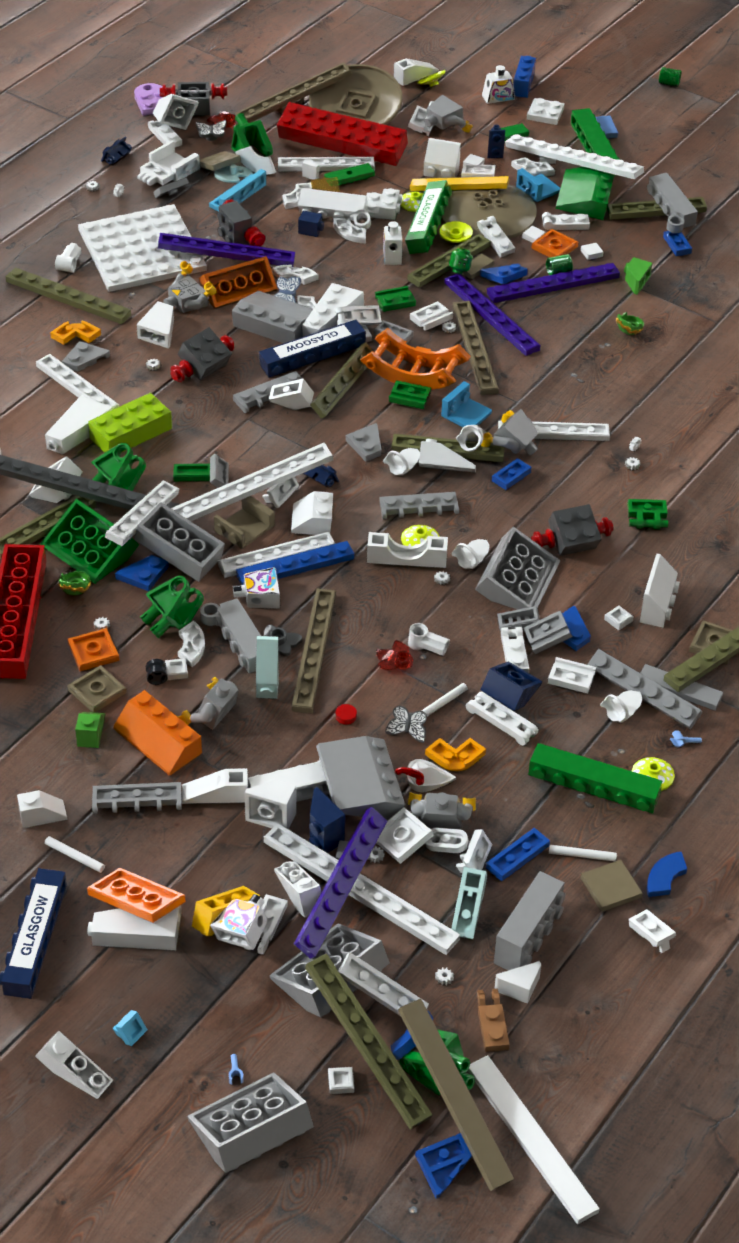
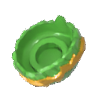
M625 312L623 315L618 314L616 318L619 329L625 334L636 335L643 330L644 321L639 317L627 315V312Z
M74 571L68 572L65 575L61 573L58 585L60 589L69 595H80L88 590L91 580L85 572Z

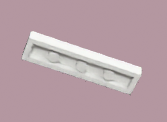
M351 952L346 955L338 970L344 980L399 1016H401L398 1011L400 1007L421 999ZM422 1000L427 1009L429 1003Z

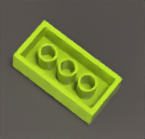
M148 393L89 420V437L104 453L121 443H126L133 448L171 430V411L153 394Z

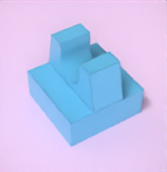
M133 1010L113 1027L116 1035L122 1038L126 1045L130 1046L148 1030L138 1012Z

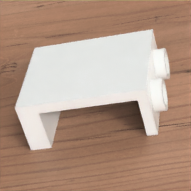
M173 140L149 153V162L154 161L173 172L174 181L185 178L200 169L199 155L193 153L184 158L175 153V143Z

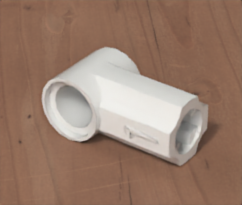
M76 243L68 245L62 255H57L55 269L74 273L76 261L81 254V248Z
M415 623L410 626L408 646L411 649H426L439 655H445L450 639L429 632L426 625L421 623Z

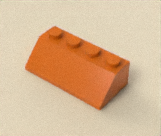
M267 256L206 273L198 278L203 288L207 282H211L216 288V294L208 296V301L214 308L240 301L257 291L267 293L278 289Z
M145 690L127 702L113 726L114 730L169 776L202 754L201 736Z

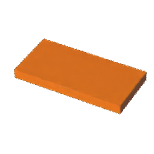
M122 868L115 870L87 888L88 895L152 923L186 902L184 894Z

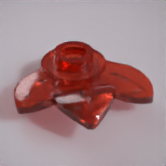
M220 112L218 115H212L206 120L212 123V125L226 120V128L236 124L235 115L229 112Z
M395 640L392 650L376 649L377 658L380 660L377 666L381 669L394 670L398 668L406 670L413 666L414 659L409 653V647L401 641Z

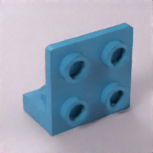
M523 168L517 170L516 187L527 193L534 201H541L560 192L561 188L543 174L533 176Z
M463 381L442 399L441 416L461 427L467 425L478 426L492 414V409L470 399V384Z

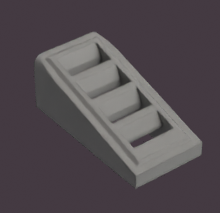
M537 606L497 614L500 631L504 627L508 629L522 627V630L525 631L524 627L540 620Z

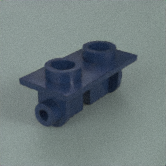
M493 125L491 130H489L487 158H503L505 130H501L499 125Z
M127 137L116 140L111 147H106L102 152L101 162L106 160L108 164H114L121 157L130 153L132 146L125 142Z
M321 465L302 473L311 479L318 474L315 481L325 487H331L334 483L333 480L339 482L336 475L337 472L331 466L325 467Z

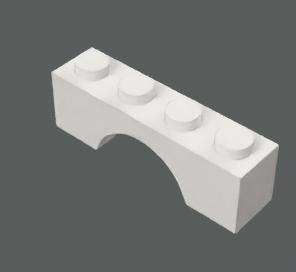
M369 532L367 563L446 568L448 537L428 536L421 544L404 546L392 540L389 533Z

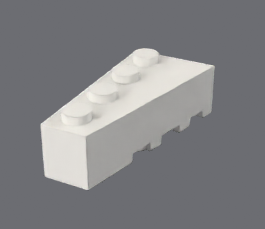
M332 283L303 323V337L337 326L338 314L335 313V308L364 306V292Z

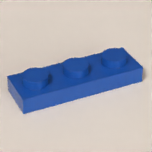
M533 828L486 862V869L500 881H503L548 848L550 840Z

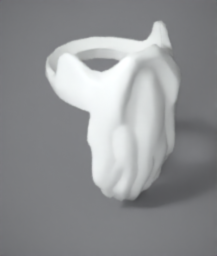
M467 425L462 428L461 433L456 439L463 450L468 452L474 451L482 444L483 434L486 431L477 425ZM466 441L478 442L473 448H467Z
M414 448L404 449L400 453L390 451L383 462L389 465L391 473L403 476L416 465L420 452Z
M483 539L471 541L468 545L460 543L453 550L452 556L457 557L458 564L462 568L473 569L488 554L489 543Z
M632 690L625 691L619 696L610 694L601 703V707L607 709L608 718L614 722L622 723L628 720L640 707L642 695L640 692Z

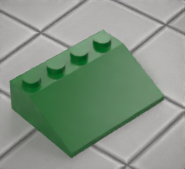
M587 167L566 169L555 209L575 214H588V217L603 220L615 174Z
M77 498L40 543V545H45V549L76 571L88 574L91 582L94 584L126 562L139 546L132 537L123 546L105 538L106 532L114 524Z

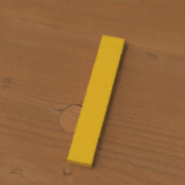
M509 176L412 179L410 191H425L428 182L447 180L451 190L507 189Z

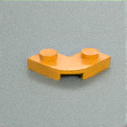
M83 320L81 324H69V321L51 331L50 334L52 339L63 345L75 337L90 343L101 335V329Z
M439 738L425 749V755L444 769L463 771L485 756L486 748L469 738L455 749Z

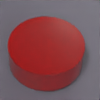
M342 704L337 707L336 720L339 723L349 725L356 721L357 710L354 706Z

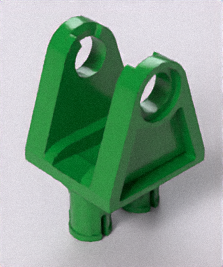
M243 113L236 115L235 120L238 124L233 127L232 150L236 152L249 147V145H254L264 157L271 156L273 148L261 120L249 123Z
M126 443L118 444L91 462L98 469V473L92 480L101 483L108 481L109 485L133 491L146 468L144 459L137 455L133 456L131 447ZM127 450V454L124 457H120L121 452ZM136 461H140L139 465L136 468L132 469L133 463Z
M176 576L146 593V596L153 605L140 618L146 625L150 626L162 614L163 617L160 621L150 628L152 633L159 639L171 626L181 630L188 625L201 607L204 596L198 589L190 588L189 582L185 577ZM180 583H184L182 590L176 591L177 586ZM197 594L196 599L193 602H189L190 596Z
M438 1030L468 1090L472 1089L475 1078L473 1075L466 1073L470 1067V1059L464 1057L458 1034ZM409 1051L398 1060L405 1072L435 1094L441 1095L419 1052Z

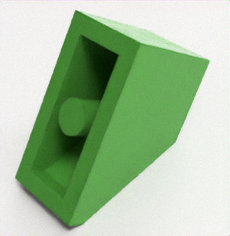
M635 257L629 263H626L624 272L626 273L625 280L633 293L638 295L651 276L652 263Z
M79 713L75 728L77 747L99 748L105 713Z

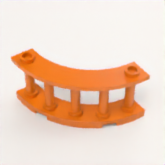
M387 328L375 338L380 344L375 353L373 351L360 361L368 369H371L374 373L390 382L395 383L397 380L430 387L431 390L455 383L456 379L451 375L452 371L457 365L469 361L471 356L460 344L441 349L437 352L419 346L414 348L407 345V341ZM385 349L397 356L392 364L380 358ZM402 360L414 364L410 372L398 368ZM422 366L432 368L429 373H418Z

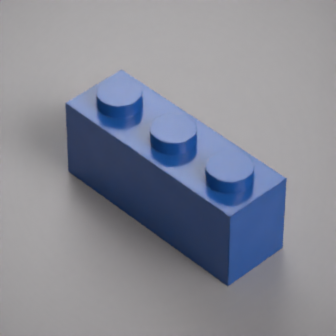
M531 56L520 57L513 82L515 96L528 98L535 74L536 58Z

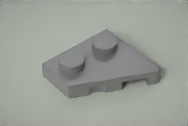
M79 341L62 360V363L71 370L79 372L87 366L96 364L97 359L101 357L109 358L110 350Z
M376 423L346 435V442L365 462L381 456V444Z

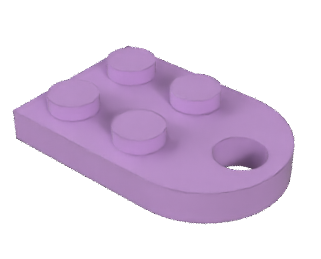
M147 83L135 89V100L143 116L153 114L159 99L163 98L160 97L161 85Z

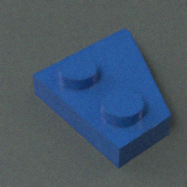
M520 264L480 270L481 277L500 284H505L528 275V269L521 267Z
M150 555L117 571L115 577L117 580L150 591L168 569L169 562Z
M572 606L562 613L572 635L571 638L563 642L575 651H578L590 642L591 635L577 608Z
M461 1133L420 1149L415 1153L435 1198L441 1196L472 1157Z

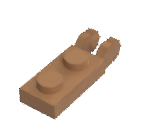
M498 988L492 989L491 992L493 1005H485V993L483 990H478V1015L485 1052L509 1050L510 1044Z

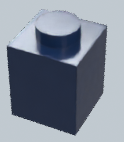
M303 210L298 219V234L318 237L320 231L324 229L322 214Z

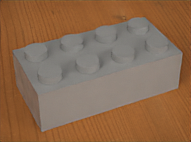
M162 502L137 525L135 535L137 542L198 582L222 558L225 543Z
M539 871L497 934L494 964L509 971L531 963V955L534 951H539L543 942L542 938L544 935L548 936L553 928V921L555 919L558 920L563 913L564 907L561 905L566 896V893L563 892L565 882Z

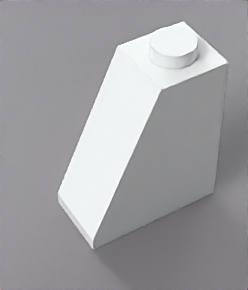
M157 301L137 323L138 339L169 349L174 324L173 306Z

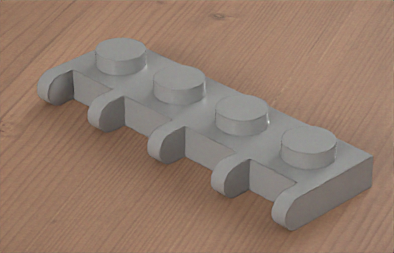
M294 371L233 395V401L244 413H247L250 407L257 405L260 408L263 407V402L269 401L273 385L303 378Z
M456 492L379 498L382 519H387V515L399 514L400 518H404V514L418 513V516L421 517L426 512H437L438 515H442V511H454L455 514H459Z
M181 782L93 786V814L98 812V808H112L113 813H117L118 807H135V812H139L141 806H157V811H162V806L176 805L177 810H182Z

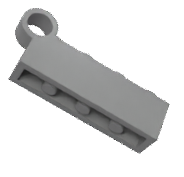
M663 173L649 177L648 193L653 196L656 203L660 205L663 212L668 216L667 230L671 233H680L683 231V228L696 225L698 211L669 174Z
M238 598L221 603L220 606L215 603L204 604L200 609L201 622L208 626H220L224 639H228L232 652L238 655L240 665L244 666L248 673L255 672L257 636L261 635Z

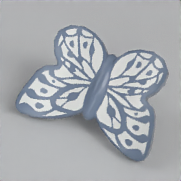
M279 277L277 279L279 292L275 296L296 303V290L301 284V278L290 277L287 280L284 277Z

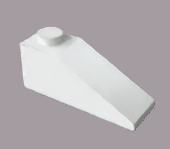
M426 439V441H421L419 467L476 472V465L443 444L437 443V440Z

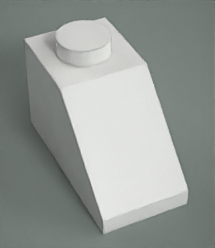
M304 379L273 385L269 401L297 410L311 407L310 404L312 403L314 392Z
M40 790L17 795L23 828L67 820L62 799Z

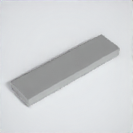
M647 664L644 665L640 674L682 699L714 711L723 696L722 691L697 682L677 692L663 681L664 675L668 672Z

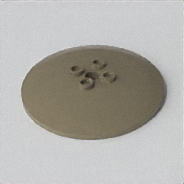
M363 64L347 65L352 72L351 76L309 95V107L384 125L389 124L397 116L401 109L403 98L398 81L390 73L381 68Z
M508 184L507 189L452 190V195L449 197L448 205L444 210L441 221L443 224L452 221L466 223L473 230L471 238L477 234L484 237L477 226V222L480 220L485 221L488 217L494 216L497 224L506 236L511 239L523 234V232L533 226L537 216V208L535 202L527 193Z

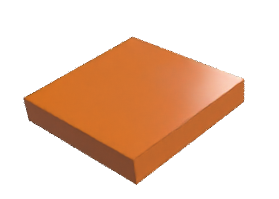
M551 229L534 241L531 248L548 257L569 254L578 247L579 242Z
M107 628L67 639L80 672L120 661L119 654Z

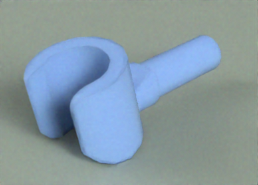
M674 731L672 733L674 738H670L673 745L677 748L682 747L685 743L702 742V738L683 737L680 731Z
M232 1054V1070L229 1072V1083L232 1085V1077L239 1076L242 1084L244 1080L243 1071L238 1067L237 1055Z

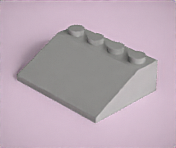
M257 291L241 299L232 310L233 326L281 343H286L303 337L302 325L313 309Z
M513 526L501 538L475 590L490 601L511 608L523 609L533 606L538 608L560 560Z
M362 736L318 743L316 747L332 802L344 814L363 817L366 809L373 807L388 821L405 806L384 739Z
M338 923L329 930L316 957L310 959L301 951L269 976L274 983L306 1011L322 1017L331 1011V1007L305 969L307 963L327 953L337 970H339L346 955L350 952L380 972L390 962L381 940ZM344 980L352 993L358 989Z
M274 1072L187 1116L208 1152L225 1173L237 1169L240 1165L260 1157L263 1153L281 1146L284 1142L300 1136L314 1127L307 1102Z

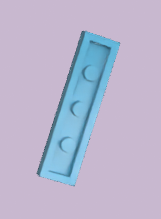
M260 169L256 173L250 174L211 201L209 207L219 212V206L227 200L232 199L240 204L266 186V171Z

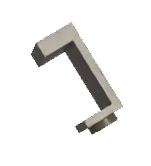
M252 496L242 499V509L228 519L224 520L217 514L214 516L215 531L241 549L275 526V511Z

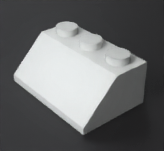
M656 554L646 586L640 623L664 628L665 621L670 620L672 609L669 607H674L676 595L673 594L678 593L680 582L677 581L678 573L661 554Z

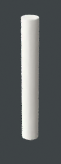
M465 683L460 684L422 711L428 717L467 691V685Z
M50 836L45 840L46 845L100 873L105 868L104 864Z
M550 845L549 854L616 862L617 853L557 845Z

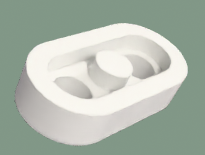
M432 828L434 836L425 843L426 847L431 851L461 853L469 846L466 832L447 828Z

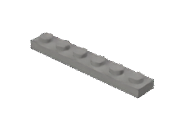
M600 649L596 651L587 664L596 667V673L622 689L640 692L642 701L690 730L702 714L701 709Z

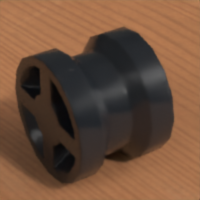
M152 659L146 663L147 681L150 684L160 685L167 681L166 663L163 660Z

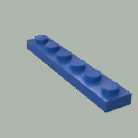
M348 541L236 569V576L240 584L244 585V575L246 573L275 567L277 579L353 560L354 552Z

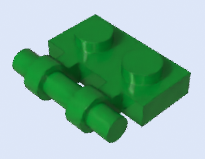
M628 499V518H636L629 519V527H636V529H643V527H654V529L668 528V520H661L667 519L666 500Z

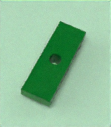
M369 163L325 173L324 179L330 187H338L342 184H351L354 181L367 180L370 177H374L375 171Z

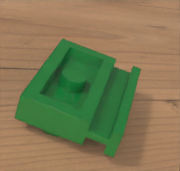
M403 286L375 292V298L382 311L386 312L416 306V300L408 289L409 287Z
M396 380L391 395H389V402L424 409L430 397L431 388Z

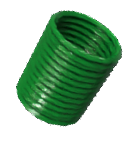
M662 67L659 83L678 87L682 71Z
M565 254L547 258L546 268L548 274L554 275L572 271L573 262L571 256Z

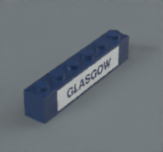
M355 319L259 351L260 366L268 378L359 348L361 344L366 342V331Z
M38 868L36 877L31 879L30 895L25 897V910L23 914L19 915L18 919L19 929L18 932L13 934V947L11 952H7L5 971L0 973V985H2L4 995L32 999L67 887L66 874L63 871Z

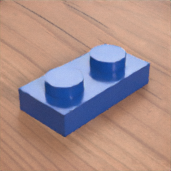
M664 231L663 238L675 256L692 253V247L682 232L671 233Z
M517 458L492 475V482L507 490L530 474L532 467Z

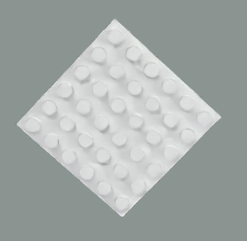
M174 204L78 224V230L108 292L175 278L182 272L180 268L182 261L190 263L193 267V271L190 274L207 271V265L202 255L158 248L160 233L191 237Z

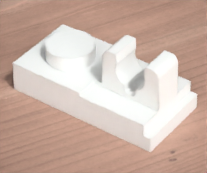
M293 477L270 487L267 490L268 494H264L263 498L266 503L272 502L276 508H279L299 487L296 478Z
M483 829L474 831L467 853L460 855L463 863L456 864L460 873H463L464 867L478 870L483 869L492 847V843Z
M645 910L629 919V926L643 938L647 939L653 947L659 946L661 953L670 949L669 940L676 936V932L650 911Z

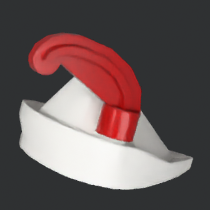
M415 759L409 763L408 768L400 767L395 770L397 775L401 773L407 775L410 788L416 792L432 791L456 780V777L451 773L423 759Z

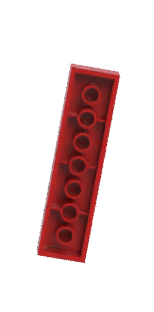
M288 102L277 123L279 138L356 157H374L376 162L397 166L408 144L407 130L292 102Z
M4 544L0 565V678L26 679L47 563L45 545Z

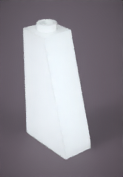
M80 396L45 434L47 449L60 454L71 450L89 438L88 421L113 410V407Z
M181 905L154 923L120 908L95 912L93 922L88 923V936L92 938V946L176 950L182 913Z

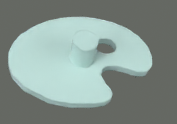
M235 164L216 170L214 173L218 180L228 183H239L240 179L238 177L246 178L253 174L248 168Z

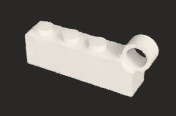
M307 188L301 189L298 202L300 214L304 210L322 214V218H349L351 221H354L355 226L365 228L366 230L371 226L370 215L367 213V196ZM362 218L367 219L365 223H358Z
M320 758L319 761L298 765L248 778V788L274 779L296 785V802L312 798L316 787L325 795L330 794Z

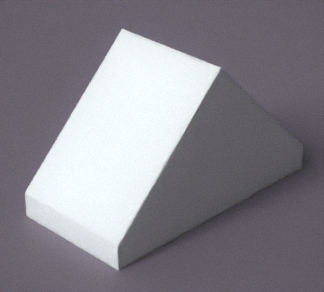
M540 961L496 974L495 989L498 988L499 993L528 1004L540 978Z

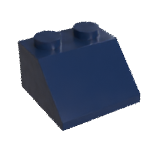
M508 661L489 669L480 690L501 702L507 708L515 711L526 705L541 686L542 681Z
M316 787L313 791L310 810L309 842L324 852L329 853L338 847L340 840L345 841V814Z

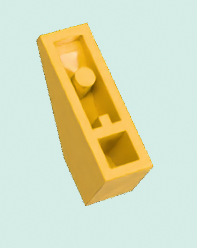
M241 886L196 901L192 927L200 931L202 935L212 936L215 933L210 926L211 923L233 900L238 899L248 902L253 894L260 895L245 886Z

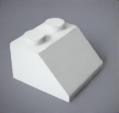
M170 94L159 99L153 114L159 123L186 130L199 102Z
M429 138L424 160L423 176L456 178L460 166L461 143Z
M67 456L49 467L76 476H80L83 472ZM36 484L29 493V496L32 498L58 503L62 499L67 500L72 495Z
M313 491L293 504L291 533L309 535L330 533L333 493Z
M274 779L246 789V821L273 828L279 823L289 829L296 815V785Z

